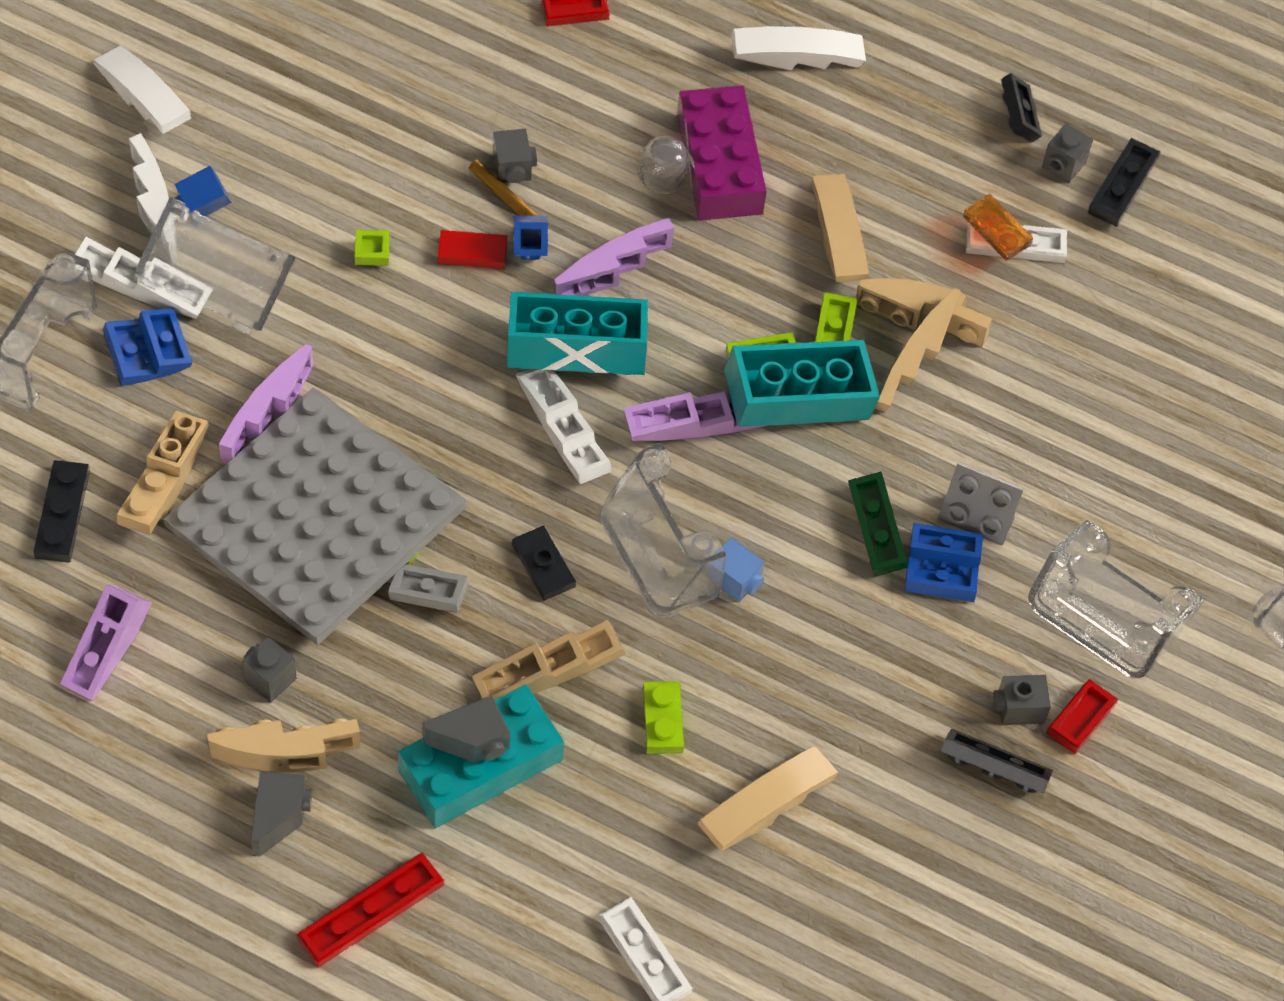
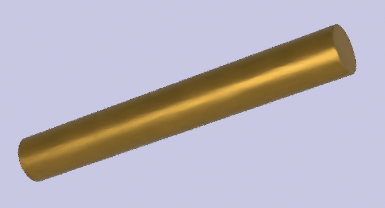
M474 160L470 164L469 170L519 216H539L479 160Z

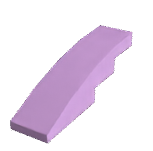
M670 218L630 231L582 257L554 279L553 294L585 296L619 286L621 273L645 267L647 254L672 247L674 227Z
M305 344L281 363L254 390L235 415L219 442L220 460L222 463L227 464L243 449L247 439L254 440L258 435L260 436L269 427L274 415L280 417L295 404L313 367L312 346Z
M725 391L694 399L691 392L624 408L632 441L701 438L763 427H738L731 397H726Z

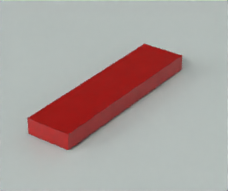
M421 852L297 933V939L319 968L444 886V879L424 853Z

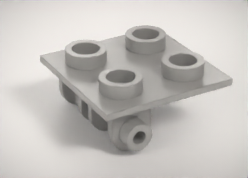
M958 462L938 518L970 532L983 534V537L1003 545L1015 519L1014 515L1024 489Z

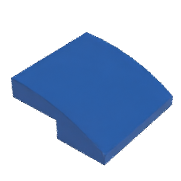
M174 308L143 310L140 312L138 319L111 321L104 324L103 333L120 385L136 384L169 376L192 365V360Z
M913 523L904 591L975 602L983 534Z

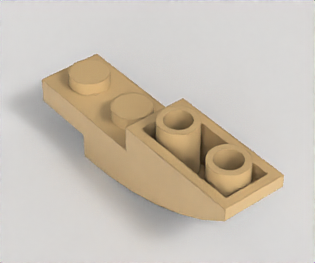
M875 278L860 280L855 298H858L857 305L865 311L886 317L899 326H906L916 330L920 321H923L952 289L916 280ZM960 293L946 332L959 337L964 342L974 343L983 347L989 334L992 318L964 307L967 295Z
M175 411L148 454L146 469L117 513L118 525L150 535L159 519L164 520L167 517L197 457L208 428V421Z
M335 719L327 725L317 727L299 726L292 729L291 732L283 733L281 720H260L251 726L240 728L223 727L214 733L207 734L211 757L228 764L261 771L299 772L327 768V754L361 748L357 719Z

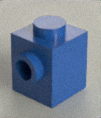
M211 166L174 184L179 192V195L174 198L184 215L189 213L195 221L232 203L218 175Z
M513 215L514 256H520V259L538 260L540 256H548L547 216Z

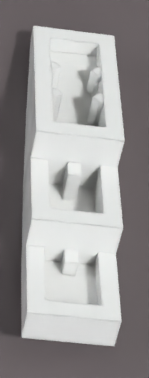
M777 26L736 28L731 32L734 58L792 71L797 63L827 69L831 62L860 68L866 61L862 35L829 29Z
M121 45L93 60V64L128 106L134 105L145 120L150 118L162 134L191 119L190 110L146 64Z
M140 133L129 138L132 159L137 165L133 167L135 187L140 193L136 197L139 217L170 264L177 262L173 216L167 188L157 161Z
M85 237L68 267L128 297L161 309L174 308L175 313L197 319L212 292V289L153 257L148 263L120 247L114 252L88 237Z
M527 369L517 373V379L535 414L579 484L612 472L609 459L595 442L594 431L578 411L577 400L554 370Z

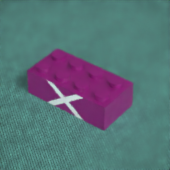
M744 85L679 91L677 118L698 221L762 215L767 190Z

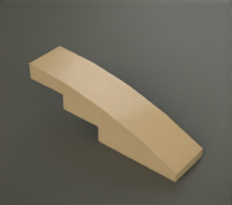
M845 174L812 176V189L818 204L817 216L824 234L823 246L835 282L869 279L861 230Z
M954 288L924 318L903 345L879 389L880 398L874 409L885 413L891 406L898 384L901 383L909 386L915 380L922 357L932 360L939 353L961 290Z
M606 620L577 636L571 631L542 647L535 643L473 675L472 678L482 699L492 695L493 699L496 700L524 684H527L531 692L535 694L590 672L625 655V651L609 620Z
M813 746L787 760L731 796L701 818L698 825L717 848L723 851L772 825L778 815L803 803L809 793L832 782L838 771L818 748Z

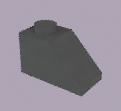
M492 695L422 722L425 745L474 763L483 759H496L509 749L510 732Z
M260 772L251 836L253 856H262L299 828L303 823L304 811H311L312 789H306L305 775Z

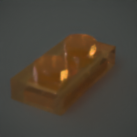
M991 194L965 209L963 218L1006 261L1032 245L1033 237Z

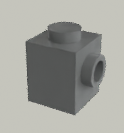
M1065 123L1048 143L1042 167L1070 183L1086 164L1093 139Z
M526 128L493 132V155L497 178L503 183H519L531 180L532 167L537 166V155L535 146L529 147Z
M269 637L260 645L255 644L249 648L242 660L245 681L269 702L274 701L297 679L295 658Z
M1046 675L1002 677L999 689L994 690L993 693L995 712H1000L1002 725L1040 724L1046 722L1051 708Z

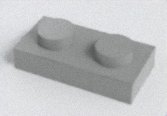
M405 564L395 573L388 594L390 600L458 613L469 583L465 575Z

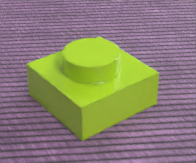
M356 230L355 265L389 266L390 230Z

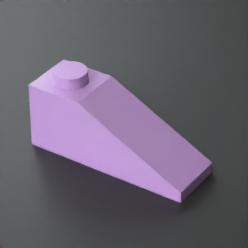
M106 585L60 685L90 700H94L137 636L152 602L122 587Z

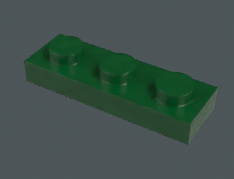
M882 471L848 480L874 577L908 568Z

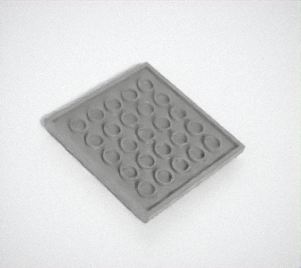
M313 387L292 405L287 412H284L267 427L260 436L258 435L165 517L164 523L171 532L312 642L319 645L467 506L465 498Z

